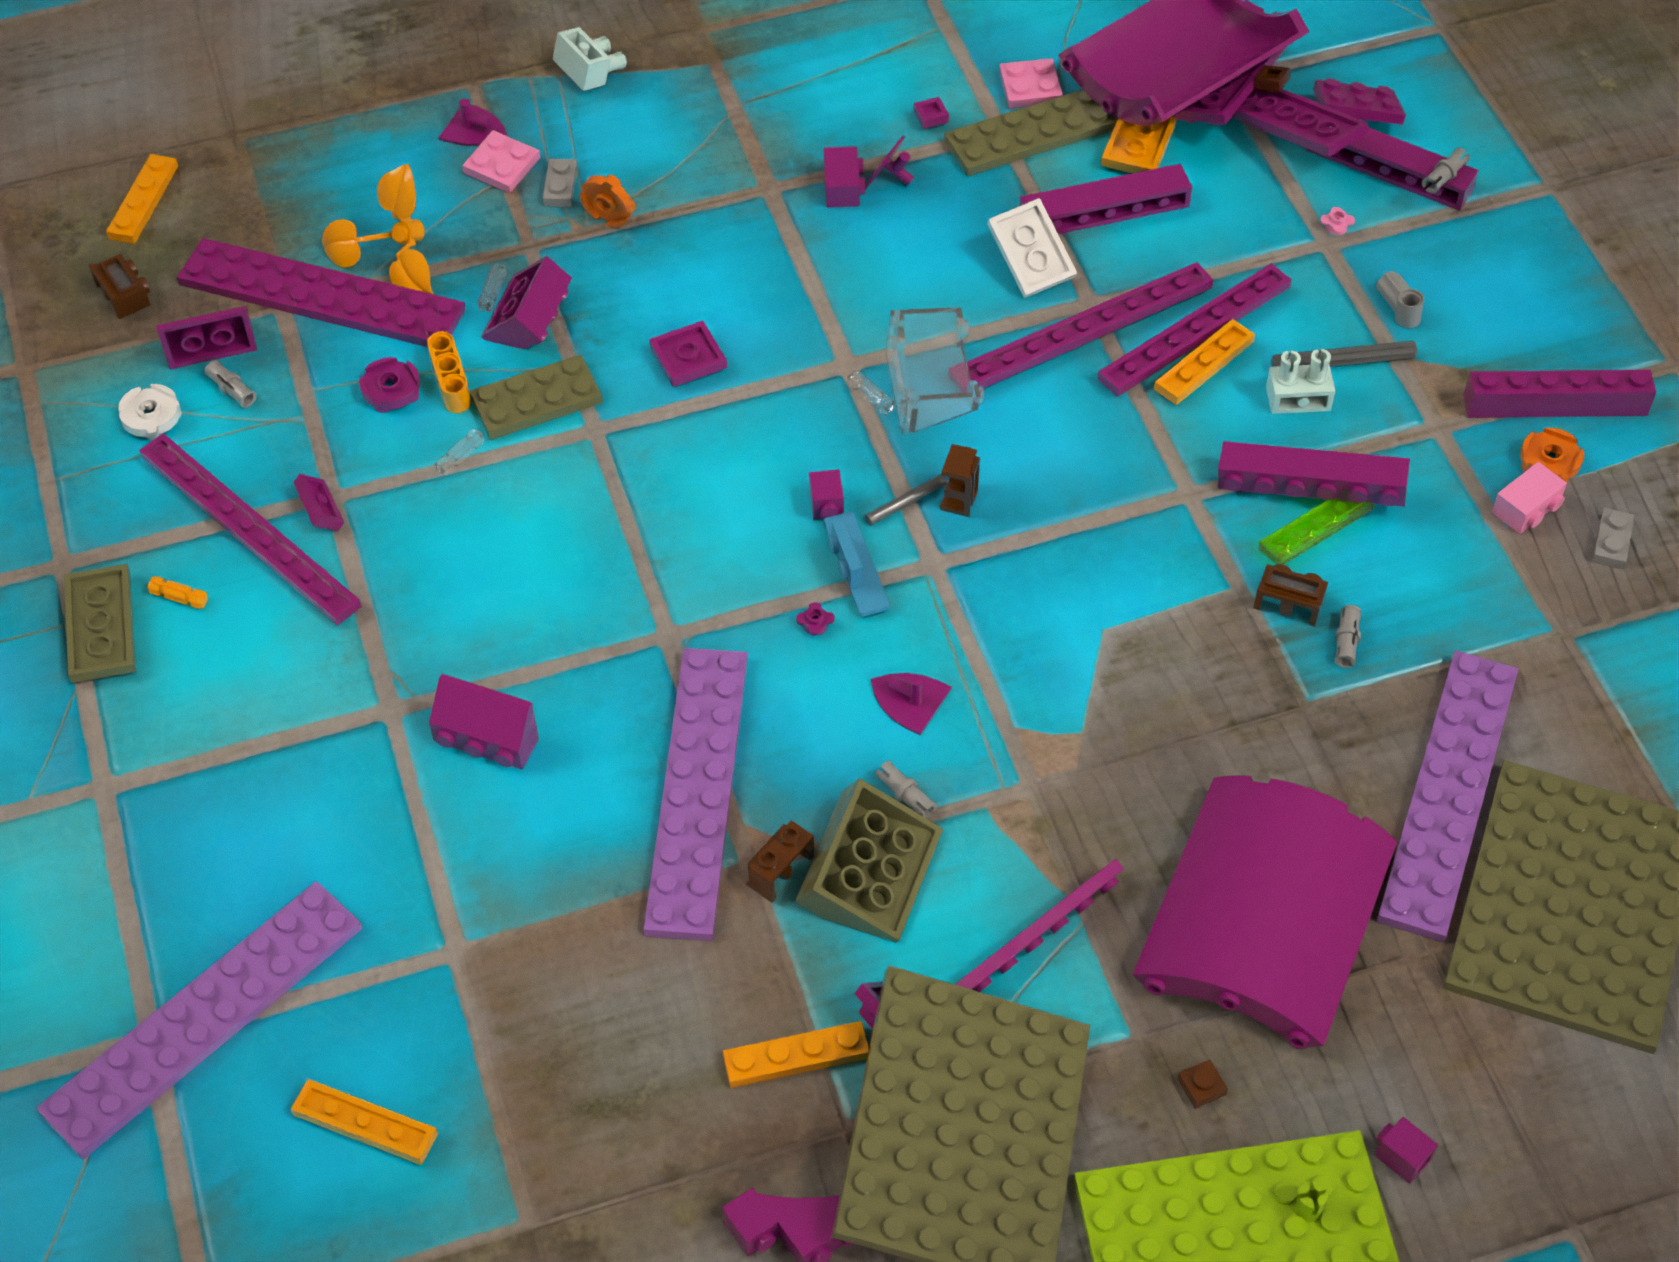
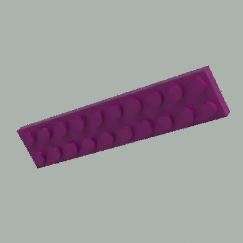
M206 238L201 239L177 276L180 286L428 347L427 340L435 332L444 331L452 335L466 311L465 303L462 301Z

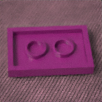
M1331 78L1325 79V81L1315 80L1313 91L1318 103L1358 119L1399 125L1404 123L1406 114L1394 90L1389 87L1378 86L1373 88L1359 82L1345 84Z

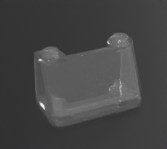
M961 307L890 311L886 339V358L902 434L916 433L977 411L979 404L984 403L983 387L978 386L976 380H970L963 348L964 337L969 336L968 319H963Z

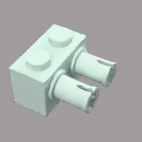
M580 27L557 33L553 60L583 91L605 85L608 72L626 67V58L622 52L607 55L611 50V44L609 39H606V36L592 40Z
M1318 349L1314 350L1311 354L1310 365L1300 366V354L1291 350L1290 359H1288L1289 353L1285 351L1281 355L1280 366L1269 368L1266 389L1272 414L1331 411L1335 387L1329 365L1331 355L1327 350L1321 349L1319 358H1317Z

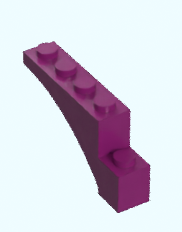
M752 1187L722 1207L724 1224L747 1256L756 1251L758 1253L766 1251L776 1242L777 1237H780L797 1262H827L832 1257V1252L843 1245L849 1247L854 1244L831 1237L840 1195L790 1198L760 1194Z

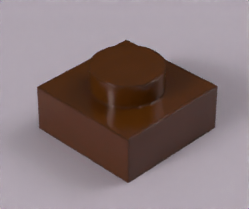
M1264 65L1253 79L1254 89L1280 92L1291 78L1290 68Z
M1210 1059L1178 1074L1177 1080L1195 1109L1227 1095L1228 1088Z

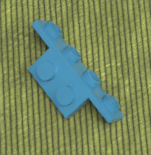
M846 512L824 518L831 553L837 556L840 576L842 579H846L859 615L865 617L888 611L890 603L854 513Z

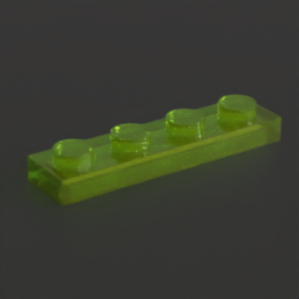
M1336 498L1327 500L1259 541V550L1276 564L1284 565L1374 510V504L1369 501L1362 503L1340 501Z

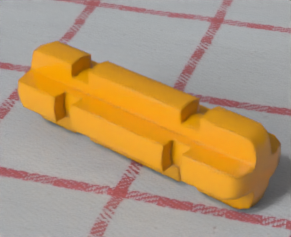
M153 576L147 585L151 594L163 596L164 594L166 599L185 605L190 603V606L198 609H203L209 598L206 591L197 588L192 590L191 586L171 580L165 582L166 579L159 576Z

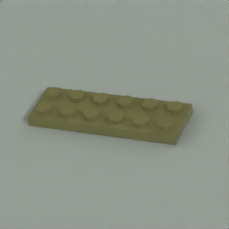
M1080 90L945 132L944 141L965 174L971 176L1112 131L1117 120L1112 114L1106 113L1084 90Z

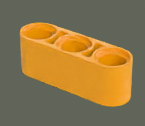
M435 332L429 336L427 345L441 397L446 410L455 414L462 413L470 407L471 399L455 341L448 332Z

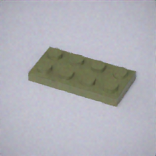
M581 354L469 391L471 400L490 440L603 403L602 394Z
M128 564L64 574L68 676L71 683L136 672L131 575Z

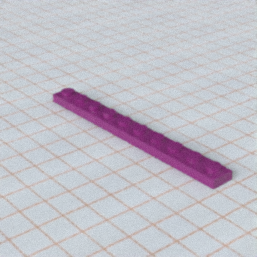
M1198 262L951 368L949 369V378L965 397L1212 288L1213 279Z
M164 433L139 450L141 457L337 626L362 607L360 599Z

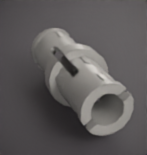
M1456 148L1448 158L1439 161L1435 165V170L1422 180L1423 188L1432 182L1426 191L1434 194L1446 181L1453 180L1457 176V171L1470 159L1469 154L1460 159L1466 150Z
M217 360L207 364L204 371L205 375L209 376L219 385V390L222 393L232 396L244 408L251 406L255 402L256 393L242 383L239 375L228 371Z
M1345 605V607L1341 608L1340 627L1335 633L1337 651L1334 662L1341 668H1351L1352 665H1355L1356 648L1361 641L1359 623L1362 611L1355 605Z
M890 760L880 766L885 771L882 772L880 769L876 771L875 776L895 793L894 797L899 802L904 801L913 811L926 819L932 814L928 811L929 809L935 811L937 804L917 787L918 783L913 778L908 779Z

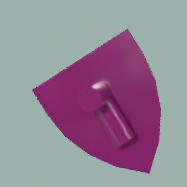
M461 99L459 101V110L441 133L439 140L462 146H480L492 131L507 136L503 124L496 116L483 108L470 104L469 99Z
M904 135L898 140L865 185V189L869 187L883 168L887 169L907 186L914 179V176L904 169L910 160V155L907 152H901L895 161L891 159L906 137Z
M911 673L887 674L871 679L874 696L882 710L894 722L918 735L922 734L952 689L951 686L939 680Z

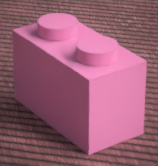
M1537 462L1497 494L1492 513L1517 533L1521 534L1529 527L1535 528L1542 521L1545 514L1550 510L1555 512L1565 500L1563 494L1567 483L1540 462Z

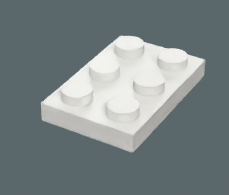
M1040 198L988 219L987 225L1024 299L1076 277L1077 271Z

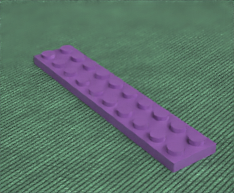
M694 648L683 649L644 924L645 937L713 941L748 652Z
M1454 651L1376 922L1444 943L1519 668L1460 651Z
M317 881L314 882L37 1106L36 1109L76 1154L84 1160L363 929L361 922Z

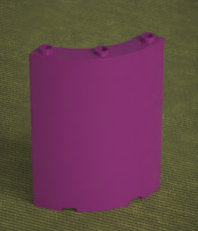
M1151 0L1076 45H1072L1058 56L1061 59L1063 69L1071 74L1084 92L1102 107L1106 113L1112 114L1131 124L1149 126L1165 121L1300 39L1310 31L1297 8L1287 12L1267 14L1264 13L1263 8L1249 0L1244 2L1242 0Z
M1245 775L1214 777L1132 975L1144 985V989L1153 995L1188 996L1217 1003L1227 1010L1241 1012L1268 1026L1295 1048L1306 1049L1307 1047L1324 1046L1397 841L1367 816L1361 820L1347 811L1349 805L1311 788L1270 778L1269 783L1254 782L1252 776Z

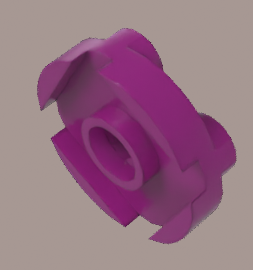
M395 357L378 359L365 368L366 373L363 377L360 376L359 385L362 397L369 405L374 406L375 411L379 413L401 408L417 401L419 398V374L416 367L407 360L405 364L398 362ZM387 381L395 383L392 386H386Z

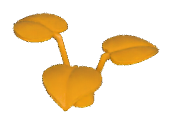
M405 164L384 174L377 185V196L380 205L384 210L392 211V217L400 221L393 226L391 232L357 237L355 224L349 220L340 219L333 221L326 227L322 237V245L325 253L334 264L342 268L354 266L360 259L361 250L358 243L392 237L399 244H406L396 253L398 261L393 262L389 267L392 284L433 294L429 266L425 257L419 251L409 249L416 246V242L424 238L425 229L421 221L411 219L410 217L416 206V191L410 165Z

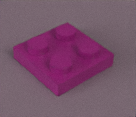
M703 320L649 339L650 348L673 387L727 368V359Z

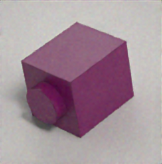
M840 470L809 472V492L813 520H820L844 513Z
M1403 1116L1394 1126L1388 1123L1381 1130L1376 1138L1380 1143L1375 1156L1407 1183L1411 1184L1432 1161L1438 1144Z

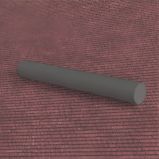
M940 474L865 515L867 523L871 526L947 484L946 477Z

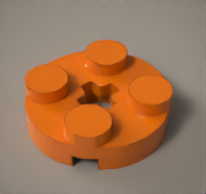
M600 175L591 176L580 188L582 189L580 201L585 210L596 220L599 217L607 220L605 225L610 227L623 226L636 209L635 202L621 187L620 180L614 175H607V177Z
M1544 428L1543 432L1534 434L1535 431L1529 433L1524 439L1520 451L1521 469L1523 472H1526L1534 464L1540 462L1566 483H1568L1570 478L1577 475L1584 460L1583 448L1580 450V447L1576 444L1578 440L1572 434L1558 428ZM1550 452L1556 453V458H1551L1547 455Z

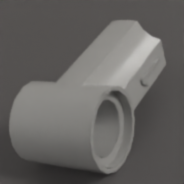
M1394 271L1384 273L1383 277L1377 281L1376 289L1394 310L1396 323L1404 328L1418 326L1421 322L1424 305L1423 294L1418 290L1411 289L1400 274H1396Z

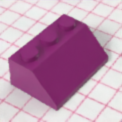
M548 256L516 273L511 278L481 337L485 341L519 349H525L533 344H540L548 334L546 329L549 323L558 314L557 307L559 303L568 295L569 290L567 287L572 277Z
M247 306L156 325L170 370L257 351Z
M441 674L429 720L433 741L445 748L454 747L466 751L473 757H485L496 761L501 766H512L523 770L539 740L532 702Z

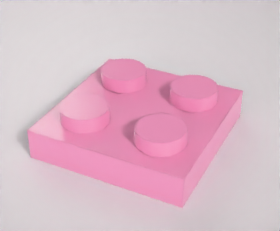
M1053 58L1003 63L999 66V73L1009 109L1028 107L1063 96Z
M492 131L462 165L463 173L511 193L540 159V152L538 149Z

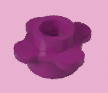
M817 602L810 603L809 608L804 613H799L796 617L797 623L803 625L804 630L810 635L823 634L827 630L828 624H832L835 620L834 614L826 612L821 608V604Z

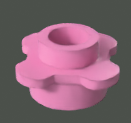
M1333 207L1329 214L1321 216L1320 221L1325 225L1328 233L1343 235L1347 232L1348 226L1355 223V218L1352 215H1347L1340 207Z

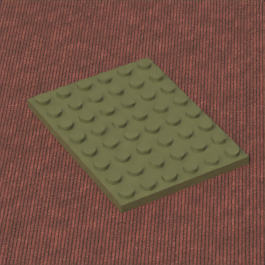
M1503 760L1443 989L1654 1054L1658 1046L1679 943V811Z
M889 965L885 970L831 1237L917 1262H1055L1090 1025Z

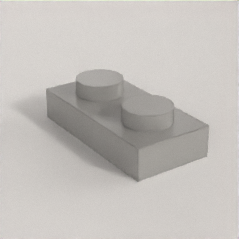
M549 159L543 194L544 206L572 207L578 170L577 159Z
M1603 508L1592 558L1593 563L1624 569L1635 515Z

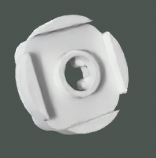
M150 384L151 388L141 390L140 386L127 392L120 400L118 407L119 417L124 429L130 434L154 440L170 430L181 417L182 411L175 393L170 388L160 384ZM153 408H155V410L151 413H144L145 409L152 410Z

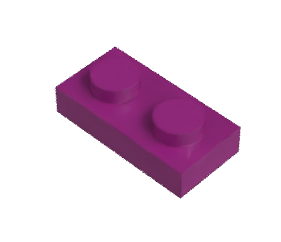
M299 474L293 483L313 526L339 531L345 522L325 480Z

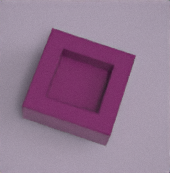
M940 97L914 103L913 112L923 129L949 123V113Z

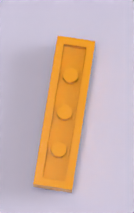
M155 154L149 155L106 230L109 240L131 244L136 243L179 167L176 158Z
M1232 319L1156 380L1154 390L1175 405H1178L1254 343L1255 334Z
M862 1021L723 1050V1058L730 1088L865 1060L868 1058L869 1048Z
M307 1079L290 1109L295 1117L421 1166L438 1136L437 1128L310 1079Z

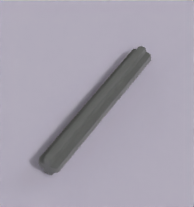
M1415 341L1325 349L1331 355L1330 367L1415 358L1417 354ZM1318 350L1319 353L1317 358L1320 357L1321 350ZM1313 351L1297 352L1301 356L1299 366L1310 365ZM1282 354L1272 356V367L1280 366Z

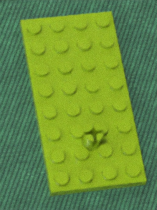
M1361 1130L1074 1173L1075 1188L1092 1262H1399Z

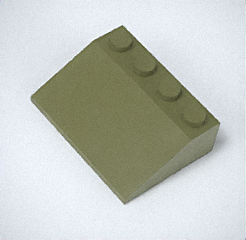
M859 778L841 792L795 902L823 919L896 943L900 940L943 828Z

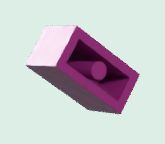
M857 146L823 148L826 208L860 206V195H865V178H859V175H864L863 158H858Z

